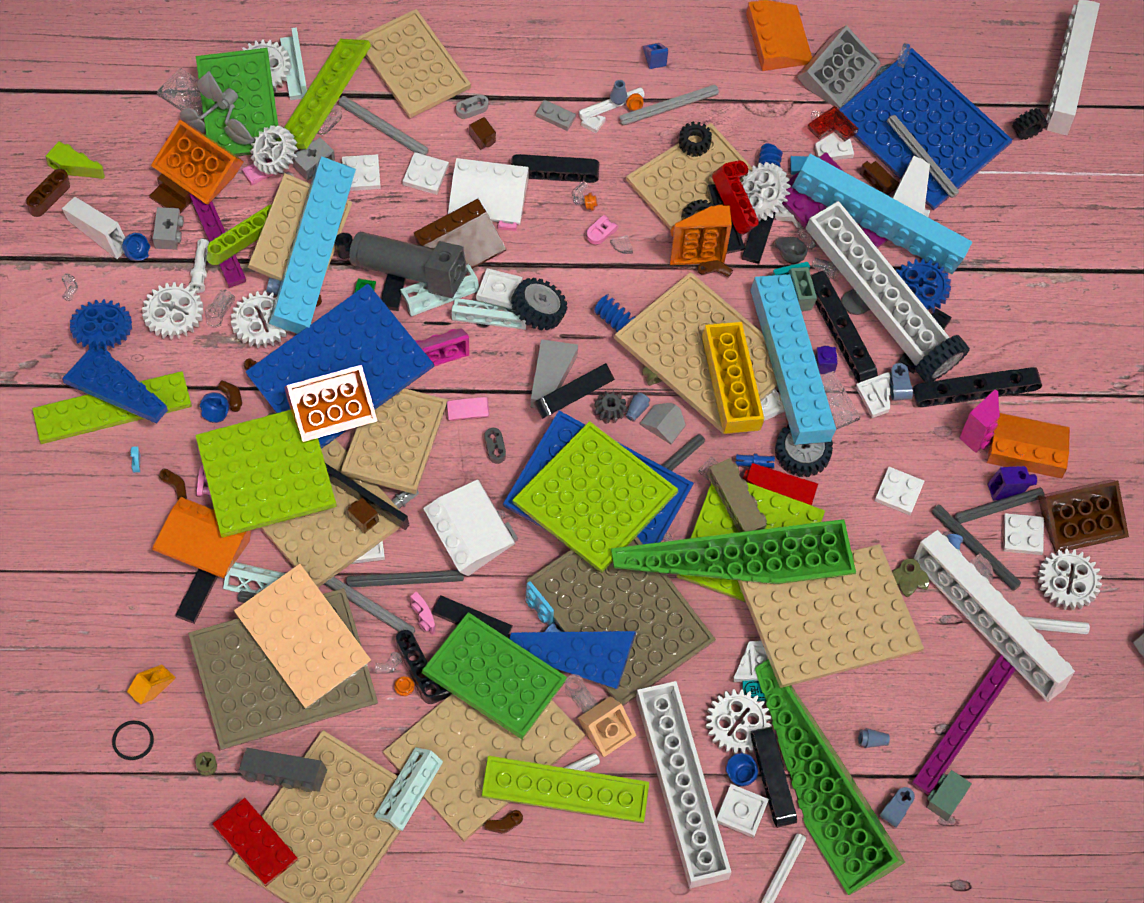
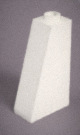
M913 156L892 197L923 215L930 164L921 158Z
M76 197L62 208L70 223L116 259L123 254L122 243L125 236L118 222Z

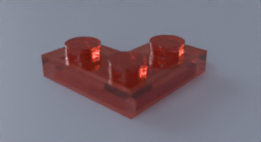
M833 106L810 122L807 127L819 140L831 131H834L844 142L857 134L859 129L836 106Z

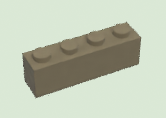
M729 458L709 467L707 475L738 532L765 529L767 525L766 517L758 510L757 501L754 496L750 495L747 482L741 479L737 464L733 463Z

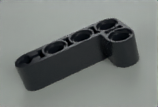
M409 630L398 632L396 636L397 649L424 702L435 704L448 698L452 694L427 676L425 678L417 676L419 673H422L428 662L413 633ZM403 640H405L406 642H409V648H408V649H407L406 643H405ZM411 656H417L419 658L416 661L409 660ZM428 690L436 691L434 695L426 694Z

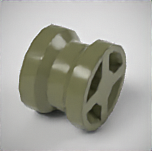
M647 367L643 368L642 373L647 377L646 381L649 386L662 382Z
M202 752L196 757V767L201 775L211 776L216 772L217 762L212 753Z

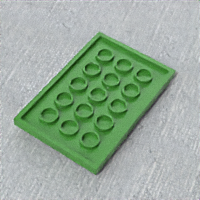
M268 48L196 56L199 79L210 71L222 93L228 88L237 93L238 99L233 103L235 107L229 119H236L241 122L253 138L259 137V131L264 132V127L278 126ZM201 93L202 108L204 114L207 110L214 106L217 103V101L214 102L212 99L206 98ZM218 106L204 117L206 136L236 156L251 155L250 150L254 148L251 144L243 145L234 142L224 130L227 126L225 119L229 108L224 110Z
M469 612L422 671V674L522 740L567 681L565 675Z

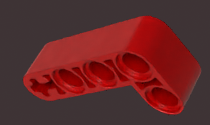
M737 160L725 163L713 172L712 179L724 205L730 206L731 220L738 233L745 235L755 228L759 221L740 181L748 173V166L744 161Z

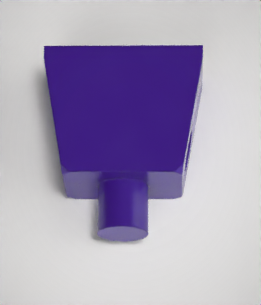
M1025 466L1000 467L987 484L992 500L996 501L1025 492L1029 486L1037 485V476L1029 474Z

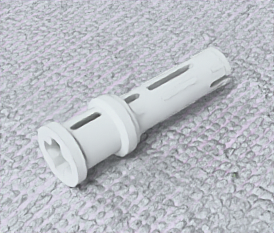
M206 239L197 241L194 268L190 271L192 278L188 286H190L191 291L196 290V293L205 291L204 280L207 277L205 270L206 254L209 241Z

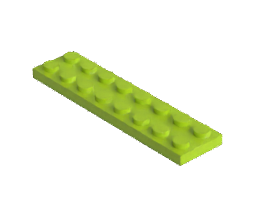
M340 39L284 127L293 134L294 140L297 142L295 145L297 149H307L370 49L371 44L369 40ZM277 138L276 141L280 142V141H282V139H281V138Z
M183 371L140 381L150 393H154L167 406L168 411L166 413L192 407ZM90 394L32 408L41 444L145 419Z
M488 756L481 797L644 823L649 782Z

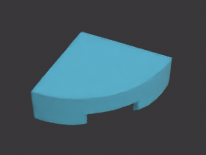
M132 447L133 473L140 472L139 447Z

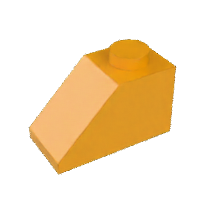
M161 664L138 673L127 692L135 701L144 704L156 698L176 677Z

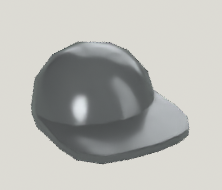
M796 237L775 239V245L780 250L781 256L785 261L796 264L805 259L808 248L800 239Z
M854 289L843 295L842 304L848 312L860 315L870 310Z

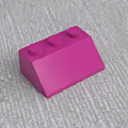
M462 328L457 330L451 329L447 333L433 335L422 341L416 340V343L434 363V366L469 356V336Z
M997 390L989 394L969 413L959 439L975 453L981 448L985 450L991 443L990 439L995 434L993 431L998 427L997 421L1000 417Z

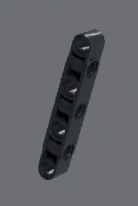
M824 271L811 274L817 296L815 304L857 382L860 383L878 376L877 368L828 276Z
M1030 367L925 382L915 385L912 389L917 406L929 407L985 399L994 390L998 391V397L1033 392L1042 388V382L1038 369Z

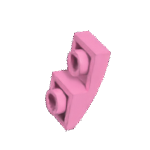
M487 397L447 401L448 418L450 421L490 416Z
M415 592L411 595V608L419 614L418 624L420 628L433 635L435 634V623L432 613L423 598Z

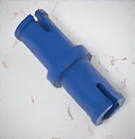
M756 453L753 455L736 454V460H744L736 461L737 466L751 467L752 463L774 468L775 463L767 462L775 461V456H758Z

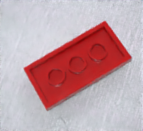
M243 798L213 823V827L265 887L298 861V857L246 798Z

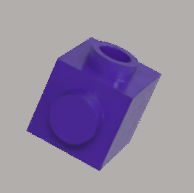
M817 347L815 359L819 373L835 374L838 364L836 347Z

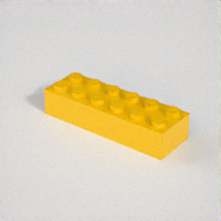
M742 322L705 325L702 340L723 434L761 431L764 414Z

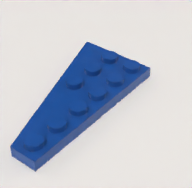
M95 346L91 350L89 349L62 378L64 384L156 424L168 411L167 406L154 393H150L142 382L137 381L135 376L119 361H116L102 347H100L99 351H97Z
M636 631L511 632L509 639L553 668L618 689Z

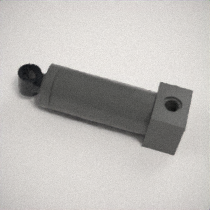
M361 231L355 235L354 239L349 233H340L335 239L337 255L342 259L350 258L351 265L427 283L428 292L453 299L467 274L464 247L439 241L435 249Z

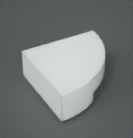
M599 115L597 117H587L581 122V126L597 133L606 121V117Z

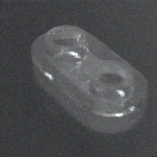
M334 105L322 124L324 127L320 128L317 134L323 135L328 133L341 120L342 109L339 105Z

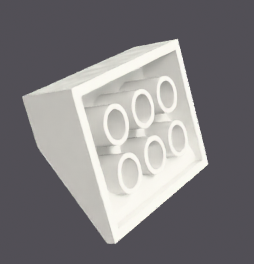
M456 158L448 214L479 199L491 221H502L503 223L511 224L516 222L520 225L529 180L528 167Z
M479 480L449 492L423 508L458 571L467 576L515 544Z

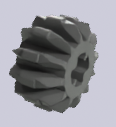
M614 390L611 394L605 391L604 396H598V401L595 402V413L600 415V420L606 418L607 423L610 420L616 423L618 418L622 419L624 417L627 407L625 406L626 400L622 399L621 393L615 395Z

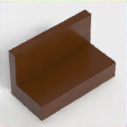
M866 161L862 164L860 175L875 189L886 195L897 189L899 182L878 162L874 161L870 164Z
M164 174L157 178L159 186L149 195V198L163 208H179L180 214L191 204L190 193Z

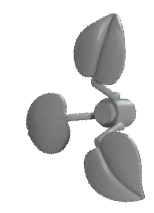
M208 71L198 80L197 87L203 96L212 99L214 102L217 101V103L201 116H198L194 109L185 108L180 112L181 120L203 133L205 131V124L201 119L218 106L224 110L229 108L225 119L227 126L224 128L228 137L238 144L246 145L253 143L255 139L250 135L246 127L236 119H229L235 107L233 103L238 99L237 93L230 88L222 93L214 77Z

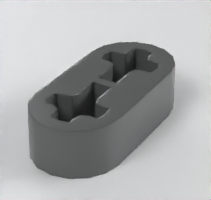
M489 428L485 432L488 456L492 463L500 464L506 458L502 433L497 428ZM492 434L496 437V443H493L492 438H490ZM496 448L498 449L500 457H496L495 455Z

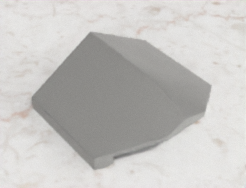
M673 403L654 405L640 422L641 426L670 445L686 426L681 409Z

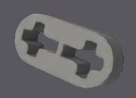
M477 95L458 102L456 105L457 116L461 119H467L486 112L488 109V98L484 95Z

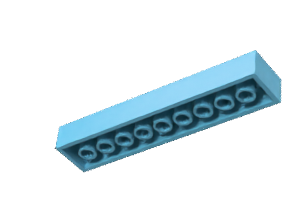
M809 154L792 185V188L796 189L799 193L805 194L827 207L839 201L855 222L859 223L863 228L870 229L878 236L884 237L895 245L905 248L911 254L924 258L926 262L932 260L934 265L939 263V268L944 267V272L953 274L972 244L971 240L812 154Z
M322 156L317 163L269 324L297 334L307 327L310 328L356 171L355 168Z
M791 275L755 277L750 291L794 445L831 442L836 426Z

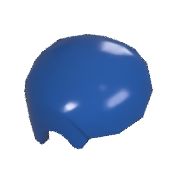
M131 233L124 238L122 250L128 259L142 261L149 257L148 252L151 246L145 236L141 233Z
M216 392L205 394L199 406L202 410V417L209 422L218 423L223 421L229 411V403L226 397Z
M738 753L728 760L726 772L735 785L744 787L751 785L757 779L758 766L750 755Z

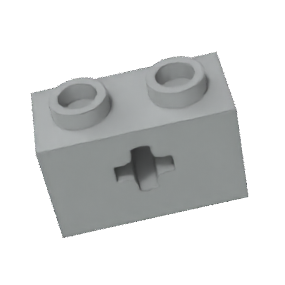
M321 137L313 140L307 149L297 151L295 153L297 157L292 158L293 167L307 181L313 177L321 156L335 161L334 150Z
M157 207L153 234L155 249L177 250L178 243H181L182 240L180 227H183L184 217L180 215L179 208Z

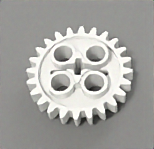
M262 39L261 44L255 41L254 46L248 43L249 48L243 47V50L268 48L273 89L277 91L276 86H283L282 80L288 81L286 75H291L289 70L292 68L291 59L287 50L285 51L283 46L279 47L278 42L272 44L271 40L267 44H265L264 39Z
M767 162L764 165L759 163L758 168L753 165V171L748 170V175L742 177L744 181L741 182L758 221L761 218L766 221L767 216L773 218V212L779 214L778 208H784L782 202L788 201L785 195L790 194V192L786 191V189L791 187V185L787 184L789 178L786 177L787 173L782 171L783 169L779 166Z
M175 282L172 287H169V284L166 283L165 288H162L160 285L158 286L159 291L152 289L153 296L147 294L148 301H143L145 307H142V312L144 313L142 316L143 320H145V325L149 326L150 332L155 330L156 336L162 333L163 339L167 335L170 336V340L173 339L174 335L180 339V334L183 333L185 336H188L187 331L194 332L193 326L199 327L198 321L203 320V302L200 295L196 294V290L191 291L190 286L184 289L183 283L179 287H176Z
M257 291L256 296L249 293V299L243 296V303L237 301V307H233V314H231L233 332L237 333L238 339L242 338L243 343L249 341L250 347L254 343H256L257 348L260 347V344L267 348V343L274 346L275 340L281 342L280 336L287 337L285 331L290 332L269 324L276 301L273 292L269 296H267L266 291L263 292V295H260ZM254 307H258L261 318L265 321V326L269 332L265 331L261 319L258 318V312Z
M1065 549L1064 554L1060 550L1057 551L1056 555L1051 553L1049 558H1045L1044 563L1040 566L1041 570L1038 572V576H1040L1038 583L1042 584L1040 590H1046L1044 597L1050 596V603L1054 600L1057 601L1056 607L1063 604L1064 610H1066L1068 605H1070L1072 610L1075 609L1076 605L1079 609H1082L1084 604L1089 606L1091 601L1094 602L1096 596L1100 593L1099 589L1102 586V583L1099 582L1102 576L1097 575L1100 569L1093 568L1096 562H1088L1090 556L1083 558V552L1076 555V549L1073 550L1072 554L1069 553L1068 549ZM1071 564H1072V565H1073V571H1072L1071 578H1070V581H1071L1072 583H1071V585L1069 586V595H1068V594L1066 593L1067 587H1068V583H1069V577H1068V575L1070 574ZM1058 566L1063 567L1065 571L1060 570ZM1077 570L1082 571L1084 575H1080ZM1055 584H1060L1063 588H1058ZM1074 588H1079L1082 593L1077 592Z
M733 689L731 695L725 691L724 699L718 695L717 700L719 703L712 701L711 705L714 709L708 708L707 712L711 715L706 716L705 719L711 722L706 724V728L712 729L708 736H715L712 743L719 741L718 748L720 749L725 746L726 753L730 749H733L734 755L738 750L741 753H745V749L752 753L753 744L750 732L771 726L770 723L766 722L771 719V716L765 715L769 709H762L764 701L758 703V695L751 698V692L749 691L747 695H744L743 689H741L739 694H736L735 689ZM731 705H739L741 707V711L734 712L731 709ZM749 708V712L745 715L741 724L736 727L731 736H728L727 733L732 729L735 722L741 717L745 709ZM749 716L755 717L757 724H750L747 718ZM720 720H726V721H728V722H729V727H728V728H723V727H721L720 724H719V721H720ZM737 732H742V733H744L745 736H746V739H745V740H739V739H737L736 733H737Z

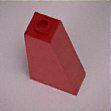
M752 463L750 470L746 469L743 478L750 484L811 506L818 487V483Z

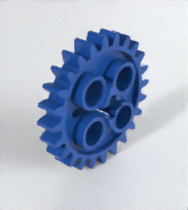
M923 258L921 263H918V260L915 259L914 264L907 261V267L902 264L901 270L896 269L898 275L927 310L930 309L934 313L935 307L941 309V303L946 304V298L950 297L951 279H948L949 274L944 273V267L938 269L939 263L933 266L932 260L925 263Z
M105 299L102 300V303L95 300V304L88 302L87 307L81 305V310L76 309V314H72V320H70V331L73 339H76L77 344L82 342V347L89 345L90 350L94 346L97 351H99L100 347L107 350L109 345L115 348L114 344L121 345V340L126 341V335H130V330H132V319L129 311H126L125 306L120 307V303L113 305V300L109 303H106Z

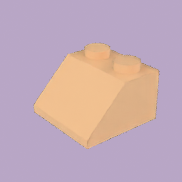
M611 696L578 717L585 734L603 757L637 736L622 704Z

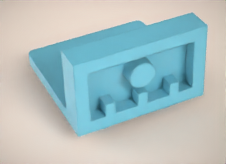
M529 581L526 586V603L531 609L534 608L538 612V618L542 623L546 622L548 626L552 623L555 624L553 608L532 582Z

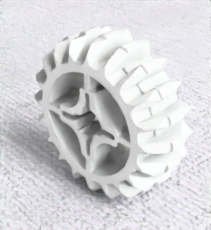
M281 126L264 127V132L259 131V137H254L256 141L251 143L254 147L250 150L251 154H253L251 159L261 172L268 175H277L278 172L283 173L284 168L289 169V163L294 164L292 158L297 157L294 154L298 150L295 146L297 142L289 130ZM276 138H281L282 141L278 142ZM266 159H272V162L267 163Z

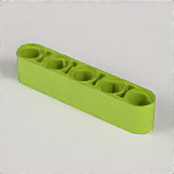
M272 205L266 206L212 240L207 246L206 260L208 263L218 265L258 240Z

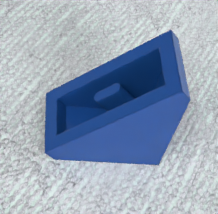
M661 43L643 46L649 69L667 65V47Z

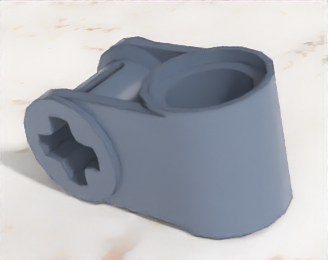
M896 363L891 369L889 379L891 399L893 401L912 399L913 390L908 368L905 364Z
M908 787L900 788L893 799L886 805L880 817L897 828L915 799L914 792ZM903 796L907 797L905 801L901 800Z

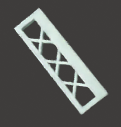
M296 27L291 28L292 37L280 38L281 46L284 47L285 51L287 50L291 59L292 68L289 69L291 75H286L290 100L302 99L307 92Z
M469 264L466 265L469 276L463 279L453 299L429 293L425 289L427 283L423 282L400 289L407 303L410 316L454 301L455 298L459 299L478 292V278ZM417 292V295L409 298L408 293Z
M455 298L454 305L452 306V320L526 330V321H521L519 319L520 315H515V310L486 302Z
M235 562L225 576L223 589L234 592L243 590L258 594L286 573ZM230 575L238 577L241 584L238 586L230 585ZM251 580L257 581L261 588L252 590L247 583Z
M415 747L375 817L378 820L389 822L397 830L403 831L443 761L431 750ZM419 755H422L421 759L416 762ZM412 772V774L410 775V777L405 780V778L407 777V775ZM402 790L400 794L395 797L396 793ZM391 807L388 814L384 815L386 810Z

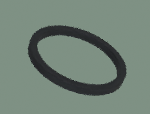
M135 720L121 724L115 730L112 738L115 752L126 760L143 758L150 752L154 743V736L149 726ZM137 724L148 730L150 734L149 747L138 756H125L116 747L117 734L125 726Z

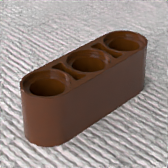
M64 169L54 170L26 198L29 213L32 216H42L70 188L68 174Z

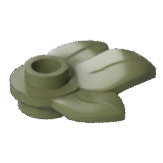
M909 558L904 560L901 567L892 572L897 585L900 584V589L906 597L911 596L917 589V586L926 590L929 587V577L925 571L920 569V565L915 559ZM908 565H913L914 570L908 571L906 567Z

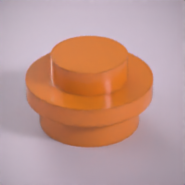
M638 93L630 95L626 100V106L633 111L641 109L644 104L643 97Z
M592 192L584 195L586 209L595 210V206H598L596 195L593 196Z
M403 676L396 680L394 688L400 696H408L414 691L415 685L411 678Z

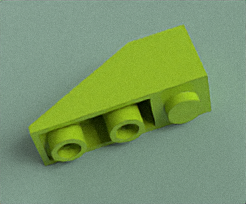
M58 141L45 156L49 167L54 170L64 169L70 176L105 178L103 166L99 162H93L84 153L75 151L69 144H63Z

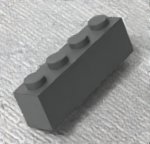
M246 748L239 771L244 779L249 782L261 781L271 786L278 784L288 789L295 787L305 792H320L327 768L321 760Z

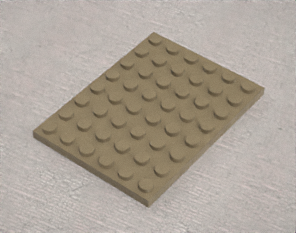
M636 536L628 546L643 544ZM571 549L526 580V583L532 582L553 608V619L563 632L636 631L619 688L615 689L603 685L611 697L620 702L622 706L636 697L637 690L651 687L716 640L665 573L614 568L613 562L601 573Z
M345 588L323 594L361 646ZM239 618L188 633L221 750L378 704L367 665L305 709Z

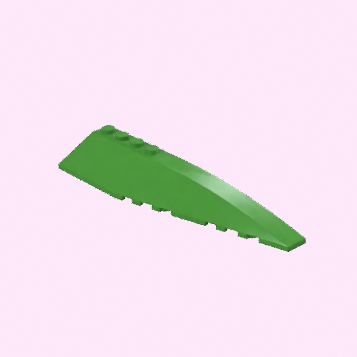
M844 519L611 548L614 568L772 584L856 574Z
M767 659L756 667L755 671L762 693H764L766 698V705L773 720L774 730H776L778 735V742L792 779L793 789H795L798 797L797 801L804 816V823L847 894L851 895L891 873L904 864L905 860L791 685L783 688L779 687L770 661Z

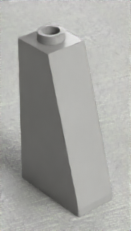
M541 339L531 395V408L537 410L533 403L534 401L562 387L577 358V344Z

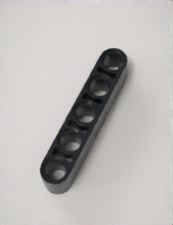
M516 154L511 158V165L528 167L529 179L594 183L599 180L600 163L596 159Z
M607 363L533 403L543 419L612 382L615 378Z
M771 726L753 730L750 732L751 741L766 796L769 799L768 803L775 827L779 828L796 824L797 815L774 731Z

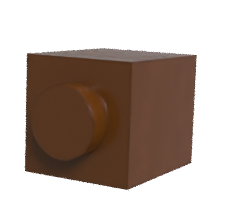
M485 117L469 124V135L480 150L491 147L496 142V131Z
M363 498L353 502L349 509H347L349 519L364 534L379 522L378 512Z

